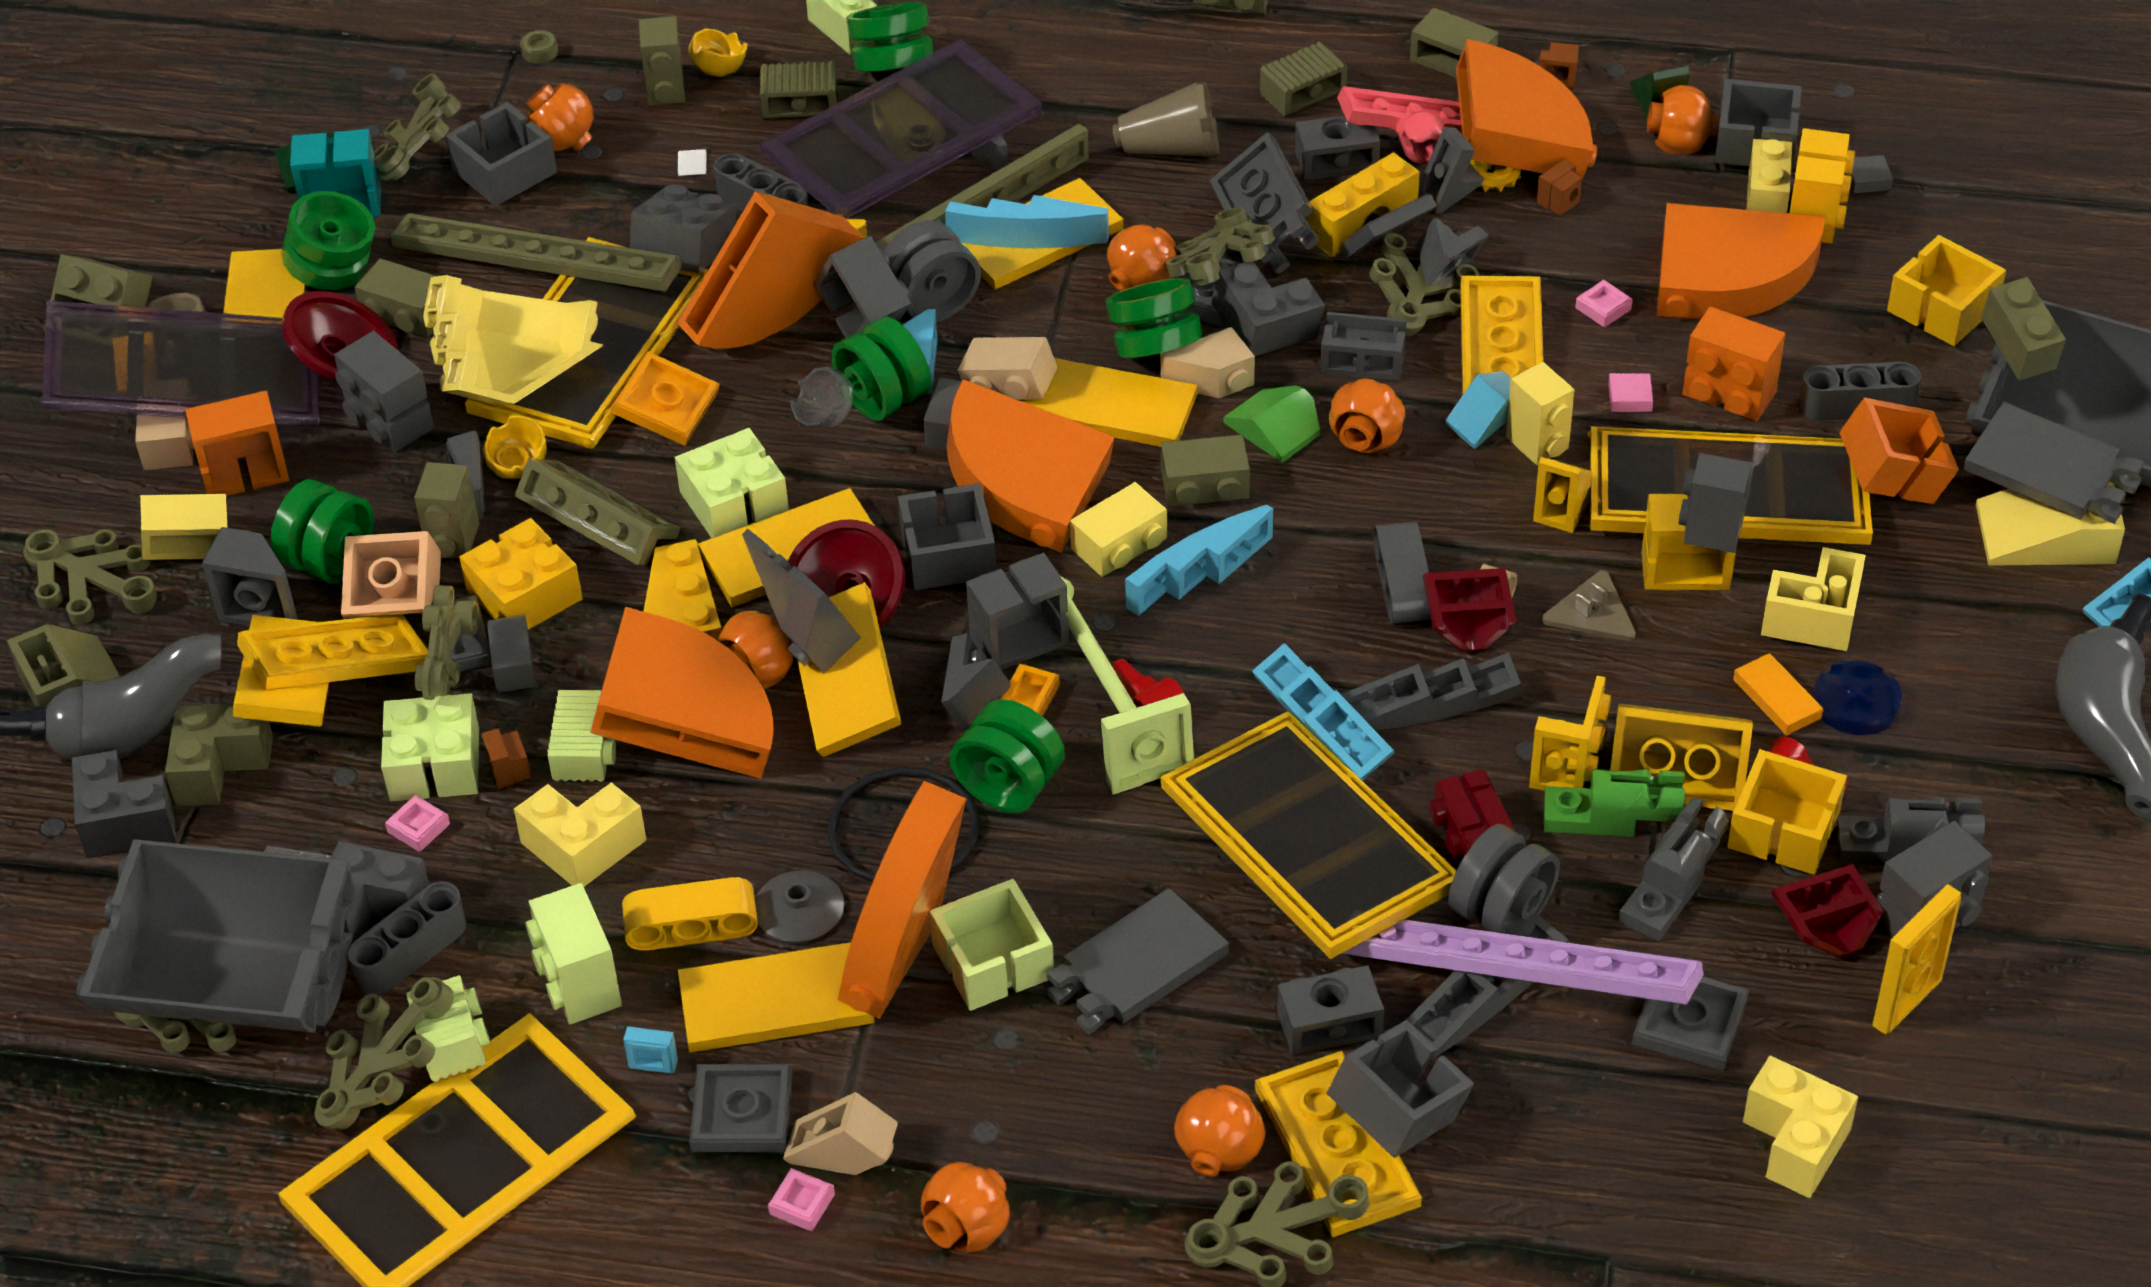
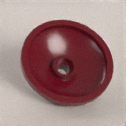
M313 291L301 294L288 304L282 316V333L294 355L315 373L336 382L335 373L338 372L334 354L370 332L375 331L398 350L395 336L387 323L363 303L342 294L327 291Z
M847 519L824 524L805 536L795 547L788 559L792 567H797L828 597L848 590L855 584L859 585L865 582L872 593L879 628H882L889 621L901 601L905 586V568L902 556L888 535L867 522Z

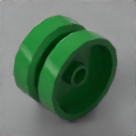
M925 3L886 4L860 10L846 17L849 36L863 41L851 50L854 68L857 71H882L908 67L928 61L935 56L932 37L924 33H917L929 24L927 5Z
M316 191L303 195L293 204L286 227L287 233L281 252L284 266L294 278L310 287L321 290H341L354 286L363 278L368 264L370 248L376 229L372 214L365 205L356 199L338 192Z
M1172 278L1149 282L1127 288L1106 298L1105 304L1109 321L1123 325L1113 336L1118 356L1123 358L1150 356L1181 348L1202 338L1203 331L1199 314L1186 310L1195 300L1190 279Z
M888 316L881 317L863 328L861 334H851L839 341L831 351L832 365L842 390L854 407L865 417L873 421L887 418L897 412L902 404L912 403L927 394L931 387V374L919 344L902 324Z
M306 479L291 489L278 508L271 528V549L281 565L295 571L307 572L311 577L328 584H339L343 582L345 537L373 535L374 515L372 506L365 498L350 492L338 491L334 486L319 480Z
M996 699L986 703L970 728L966 729L949 753L950 766L957 780L971 795L985 805L1010 813L1028 810L1044 788L1045 783L1049 782L1065 759L1064 745L1051 724L1030 707L1005 699Z

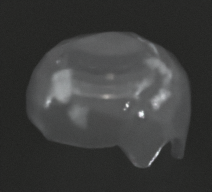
M829 366L814 368L806 378L798 381L800 395L797 399L790 402L791 409L798 422L811 428H832L847 418L851 410L854 391L845 373Z

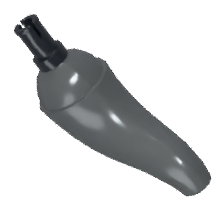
M2136 594L2131 599V603L2121 618L2115 619L2110 626L2093 628L2068 640L2057 667L2055 694L2059 710L2076 737L2111 770L2124 787L2127 807L2137 816L2151 820V738L2146 731L2141 714V693L2146 677L2144 674V653L2140 646L2144 639L2143 631L2151 620V597L2144 594Z
M201 634L181 638L165 647L140 668L107 680L83 681L82 686L67 688L55 695L47 706H32V710L0 709V736H31V741H46L53 752L72 761L73 757L117 750L119 759L131 756L150 745L166 729L184 697L204 675L220 670L221 635Z

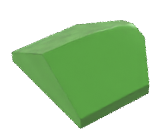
M1296 385L1261 390L1223 417L1224 424L1240 435H1243V437L1281 463L1320 436V426L1314 399L1305 388Z

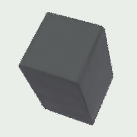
M947 378L939 379L924 417L925 444L927 446L947 449L952 405L962 381Z
M522 615L487 621L491 663L497 693L536 687L526 616Z

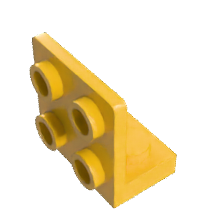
M1598 675L1596 677L1583 725L1538 716L1534 732L1529 788L1545 791V786L1585 788L1586 781L1591 782L1593 769H1598L1599 757L1594 756V753H1598V750H1603L1608 730V724L1601 723V720L1607 721L1612 695L1604 694L1606 677Z

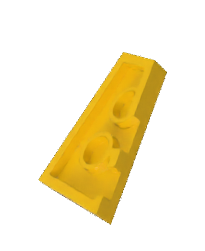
M696 539L656 547L644 612L684 623L718 640L722 629Z

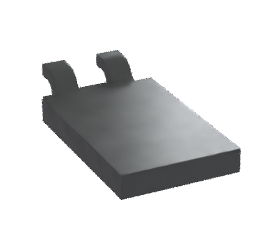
M1268 132L1210 179L1224 210L1233 207H1243L1246 214L1251 216L1253 223L1271 225L1275 240L1264 246L1266 255L1260 260L1264 263L1269 262L1274 272L1278 275L1290 266L1286 256L1278 247L1288 236L1291 235L1294 239L1298 237L1307 250L1320 241L1314 229L1305 219L1314 210L1277 140ZM1247 235L1241 236L1242 238L1250 239Z
M2003 402L1966 457L1964 470L2081 519L2086 511L2089 510L2098 514L2106 521L2115 524L2123 511V507L2120 504L2126 492L2134 494L2141 483L2142 477L2138 475L2143 469L2145 461L2134 457L2119 459L2121 451L2119 448ZM2111 482L2116 484L2119 488L2107 486V484Z
M1168 888L1066 954L1063 965H1058L1047 972V978L1054 984L1047 989V995L1058 1006H1061L1082 988L1087 989L1090 993L1077 1000V1007L1083 1012V1014L1077 1017V1024L1090 1035L1113 1016L1122 1024L1126 1023L1229 954V942L1176 893Z

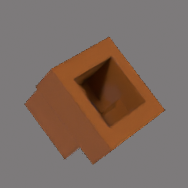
M1551 42L1550 51L1541 50L1539 66L1555 76L1568 89H1575L1579 45Z
M1563 159L1539 176L1537 203L1562 216L1580 203L1582 177L1576 174V165Z
M499 728L481 733L487 761L498 790L531 778L527 755L518 731L501 735Z

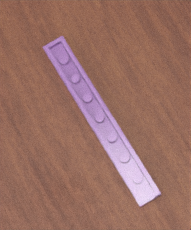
M1355 913L1350 920L1360 916L1361 913ZM1402 920L1342 953L1682 1004L1688 1003L1704 975L1702 962L1411 920Z

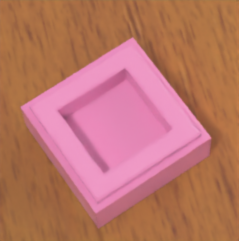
M1602 280L1576 298L1575 308L1605 328L1632 309L1633 299L1607 281Z
M1650 373L1609 374L1608 386L1611 412H1652L1653 396Z
M414 795L385 822L387 833L421 852L450 825L447 813Z
M791 1168L768 1204L769 1214L812 1232L835 1196L834 1185Z

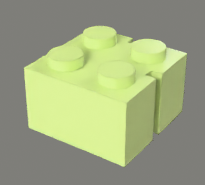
M750 428L675 456L680 493L711 538L748 525L744 500L745 493L749 492L753 523L789 510L785 477L769 455L766 456L764 447Z
M472 693L435 696L434 700L412 698L384 701V737H382L381 769L390 802L410 800L414 795L422 799L430 798V790L423 763L428 762L431 764L438 797L478 794L479 725Z
M1014 878L929 911L932 945L949 974L952 973L953 982L970 1011L1007 997L1009 987L1013 986L1017 993L1049 980L1047 972L1054 968L1053 944Z
M582 883L529 900L532 920L526 921L525 925L531 943L536 948L531 950L539 975H545L548 982H550L546 984V989L554 1010L563 1008L570 1025L621 1007L622 1002L612 950Z

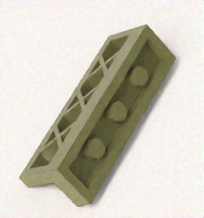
M528 458L514 495L639 566L648 565L658 539H677L681 529L558 460Z

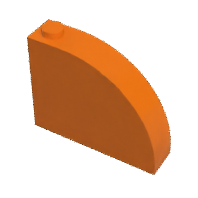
M1466 39L1456 67L1462 136L1475 149L1471 160L1543 174L1563 159H1566L1576 165V174L1581 176L1583 180L1587 167L1592 168L1595 163L1597 145H1594L1592 142L1589 119L1575 95L1555 76L1532 61L1506 49Z
M755 191L677 324L698 346L729 349L754 344L791 326L821 301L822 297L813 283L820 271L823 270V266L829 256L862 240L864 237L843 216Z
M1667 203L1656 316L1701 320L1709 306L1744 318L1760 314L1783 304L1802 290L1815 272L1819 261L1825 216Z
M963 379L952 405L947 437V456L950 470L958 487L981 483L990 521L1012 534L1034 542L1039 546L1062 553L1071 537L1070 520L1085 511L1110 464L1115 437Z
M625 607L590 733L761 779L772 745L774 732L773 716L767 695L751 669L728 647L696 628L672 619Z
M923 781L888 846L867 895L850 944L838 1001L849 1005L857 1011L868 1013L879 1019L881 1018L931 933L929 911L942 906L966 798L926 781Z

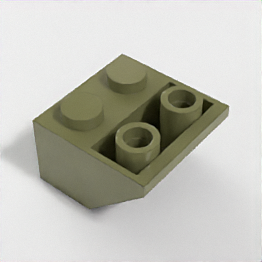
M60 254L44 331L113 349L112 341L124 339L143 316L153 275L88 258Z
M46 624L7 640L18 675L35 706H47L55 695L67 688L82 686L83 681H101L120 676L96 635Z

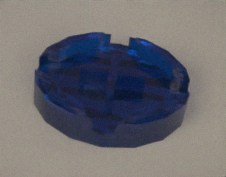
M1859 660L1840 661L1831 665V670L1824 674L1822 672L1817 677L1813 698L1823 708L1821 719L1827 725L1843 733L1857 736L1871 735L1889 728L1898 718L1903 697L1899 682L1893 676L1890 679L1887 675L1883 674L1884 669L1874 663Z

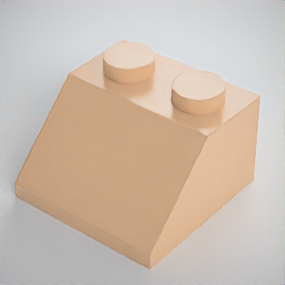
M429 532L345 537L342 617L423 613L425 605H431L433 602L435 586L440 585L441 551Z

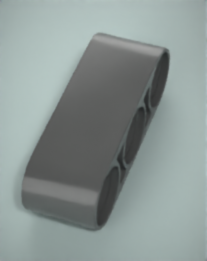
M736 153L725 154L717 158L714 163L717 195L721 196L722 200L736 203V209L741 212L744 211L755 191L809 206L808 192L805 186L743 155Z
M1907 362L1813 366L1803 374L1798 409L1801 414L1812 420L1849 419L1864 397L1916 407L1921 383V372L1916 366Z
M1417 521L1374 525V550L1390 623L1397 624L1431 620L1422 577L1425 573H1429Z
M437 882L425 887L350 945L348 960L355 985L359 992L364 995L371 993L382 995L390 991L464 933L467 926L460 893L456 886L447 882Z

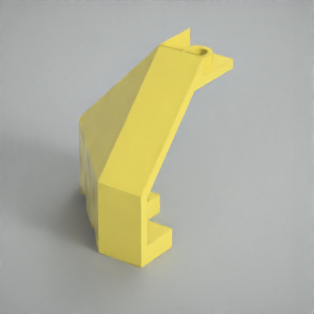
M449 275L430 278L423 318L425 326L432 328L435 337L430 341V346L435 364L443 367L444 374L439 380L442 392L493 405L515 404L604 346L590 341L591 335L595 332L598 323L596 301L587 300L564 303L484 291L462 285V279Z

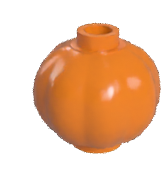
M548 83L538 90L526 103L531 108V111L526 115L528 123L532 121L552 137L554 151H561L570 147L578 151L592 138L588 131L594 119L591 101L581 89L569 84H560L553 89Z
M1689 85L1674 86L1662 93L1660 99L1662 103L1651 102L1647 119V132L1659 134L1655 144L1663 151L1671 154L1695 153L1702 149L1709 137L1717 136L1720 115L1713 114L1709 99L1696 87Z
M1141 224L1121 230L1108 246L1107 260L1111 270L1108 276L1110 282L1117 290L1122 291L1149 282L1171 279L1166 261L1176 256L1175 241L1165 230L1159 227L1153 229L1149 225Z
M1368 378L1359 379L1340 387L1332 399L1329 412V424L1340 442L1350 449L1366 454L1387 449L1395 444L1402 433L1405 420V406L1400 398L1396 396L1395 391L1385 383Z
M759 611L737 613L727 621L719 635L718 641L740 657L757 677L763 689L771 687L782 680L793 664L794 656L787 649L792 642L781 630L777 619L772 615Z
M1220 1085L1216 1089L1206 1088L1192 1095L1180 1108L1174 1125L1176 1140L1185 1155L1192 1161V1168L1198 1173L1210 1177L1217 1176L1219 1171L1232 1172L1244 1168L1258 1155L1265 1139V1126L1262 1117L1251 1102V1098L1244 1091L1228 1085Z
M965 1162L950 1163L939 1169L932 1176L931 1180L927 1182L921 1198V1210L924 1215L923 1226L928 1236L939 1246L949 1248L967 1233L968 1239L954 1247L958 1251L967 1253L980 1251L990 1246L1006 1229L1010 1217V1207L1006 1199V1183L1004 1179L993 1169H984Z

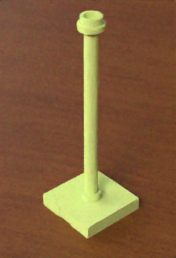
M1061 577L1067 585L1068 612L1065 614L1068 617V626L1119 711L1118 714L1101 719L1106 784L1111 793L1114 795L1160 779V776L1194 759L1191 704L1185 694L1176 695L1137 708L1073 602L1074 587L1069 580Z

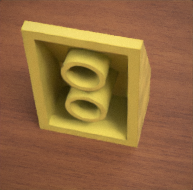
M2109 482L2107 486L2115 487L2114 483ZM2011 489L1979 498L1976 501L1988 566L2117 563L2125 532L2122 514L2115 524L2106 521L2098 514L2089 510L2086 511L2081 519Z

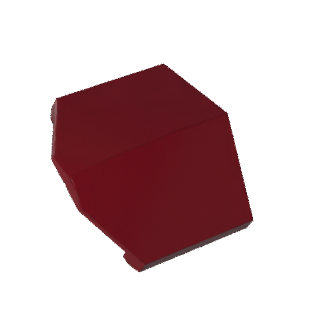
M1505 568L1425 573L1422 576L1433 630L1461 652L1473 653L1488 649L1517 621Z
M1853 864L1773 888L1771 893L1802 942L1838 958L1849 957L1861 951L1884 912Z

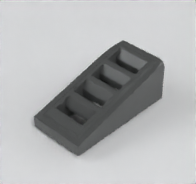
M471 431L447 438L446 445L450 464L468 465L478 519H484L483 455L478 433Z

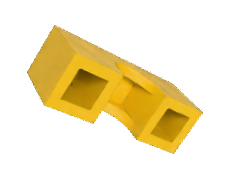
M1393 152L1309 201L1314 211L1307 216V222L1320 239L1315 245L1331 257H1334L1340 253V245L1362 228L1365 219L1372 211L1381 217L1418 199L1420 171Z

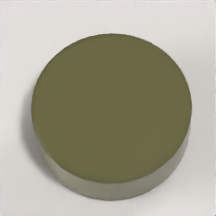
M536 30L526 34L521 39L522 56L530 63H546L553 60L558 54L557 38L551 32Z

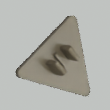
M1604 570L1594 574L1543 614L1542 618L1543 624L1547 626L1609 638L1633 641L1636 636V631L1608 572Z

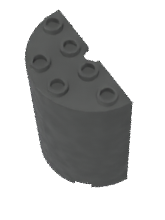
M2042 300L2066 339L2057 368L2018 381L1998 345L1995 344L1991 356V363L1995 364H1993L1991 371L1985 369L1978 388V393L1981 395L1978 402H1971L1965 425L1972 426V435L1980 437L2001 404L2006 402L2121 449L2119 459L2134 457L2145 461L2144 467L2138 476L2142 477L2141 485L2151 487V330Z
M133 839L128 856L123 857L120 861L118 869L119 882L115 893L107 898L105 904V920L107 923H110L109 927L102 928L101 933L94 936L91 944V961L88 970L79 977L77 984V998L79 1001H82L89 1009L310 1033L316 1032V1025L325 1026L336 1008L344 985L349 963L348 950L352 944L353 933L344 932L345 912L354 907L353 879L348 860Z

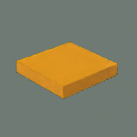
M647 351L615 401L612 413L686 446L716 397L720 383Z

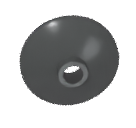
M797 870L780 874L769 880L759 890L755 898L759 929L772 940L788 945H804L823 939L836 929L844 914V898L838 885L827 876L813 871Z

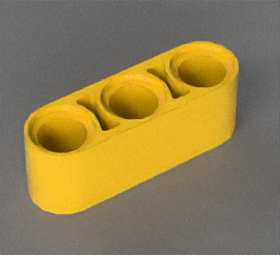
M740 877L641 889L626 895L622 902L625 941L629 947L640 951L738 939L752 934L758 924L754 887L747 879Z

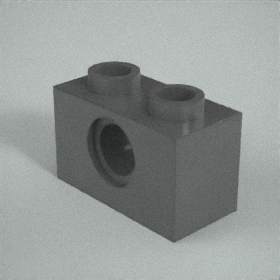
M1345 115L1295 122V153L1304 180L1356 174L1379 161L1380 140L1375 126H1359L1348 123Z
M1368 965L1352 969L1342 968L1333 973L1309 978L1299 977L1289 982L1278 984L1277 1013L1292 1056L1372 1040L1383 1034L1384 1007Z

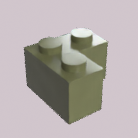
M233 703L180 705L174 715L165 775L175 806L220 805L225 771L268 769L273 740L269 721L232 717Z

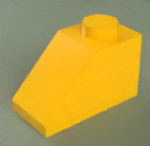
M1541 457L1538 463L1533 522L1573 533L1590 500L1593 471Z

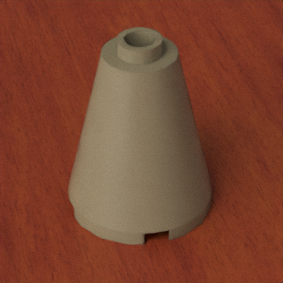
M1206 81L1195 82L1118 117V124L1113 125L1116 147L1123 146L1124 152L1130 154L1203 157L1218 155L1219 139L1216 118L1212 115L1210 105H1213Z

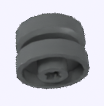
M924 220L911 224L896 234L885 248L890 262V269L896 279H900L908 289L911 304L906 311L913 318L927 309H936L937 322L950 318L967 305L975 295L980 284L981 267L976 257L966 246L961 244L951 228L940 221Z
M1495 824L1474 842L1464 856L1454 875L1449 890L1448 904L1452 911L1470 922L1482 920V926L1485 931L1512 935L1534 912L1540 915L1545 908L1559 876L1560 861L1558 856L1539 844L1526 846V840L1522 834L1505 824Z

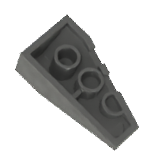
M747 529L742 536L780 628L792 642L787 649L804 667L811 662L824 674L861 637L829 597L797 567H792L782 555H777L767 543Z

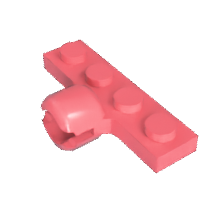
M1346 86L1342 87L1337 97L1348 123L1359 126L1386 127L1395 130L1399 135V140L1406 156L1418 164H1428L1443 128L1455 127L1462 134L1460 108L1457 101Z

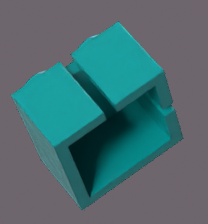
M369 129L334 132V138H328L327 133L292 136L290 167L298 199L303 195L316 191H334L351 196L365 205L373 218L380 217L381 184L378 170L375 167L376 161H374V151Z

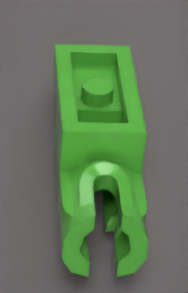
M1593 769L1590 789L1545 786L1544 832L1634 837L1636 820L1671 821L1677 819L1684 809L1685 788H1683L1685 774L1680 771L1660 770L1656 776H1651L1649 769L1631 772Z

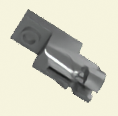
M1946 797L1929 799L1888 798L1884 817L1838 816L1836 834L1839 862L1885 863L1952 821L1958 823L1976 841L1982 844L1985 830V815H1979V811L1982 810L1983 806L1982 798L1957 797L1952 803H1947Z
M1693 798L1687 803L1676 821L1663 836L1659 846L1646 862L1641 883L1620 910L1619 923L1658 942L1662 939L1703 882L1705 864L1719 846L1720 839L1728 828L1729 820L1723 810L1716 806L1706 820L1703 833L1698 830L1701 821L1697 817V813L1703 805V800Z

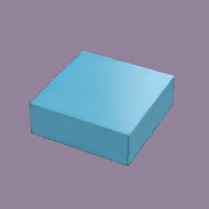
M627 1026L623 1041L629 1068L670 1074L675 1072L678 1057L673 1032Z

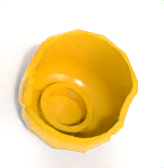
M705 28L694 34L689 45V55L694 65L704 74L724 77L735 73L740 68L746 55L748 43L744 42L741 46L738 34L735 32L726 35L718 30Z
M511 415L504 425L491 427L483 446L487 467L502 479H521L528 458H545L546 439L543 427L533 418L521 415Z

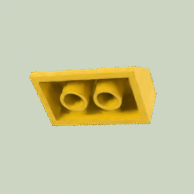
M1619 703L1610 770L1631 772L1649 769L1651 776H1656L1660 770L1684 772V805H1687L1693 798L1703 800L1702 807L1715 809L1717 806L1722 810L1734 811L1746 783L1753 722L1748 719Z

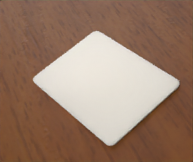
M706 149L678 151L679 176L706 174Z

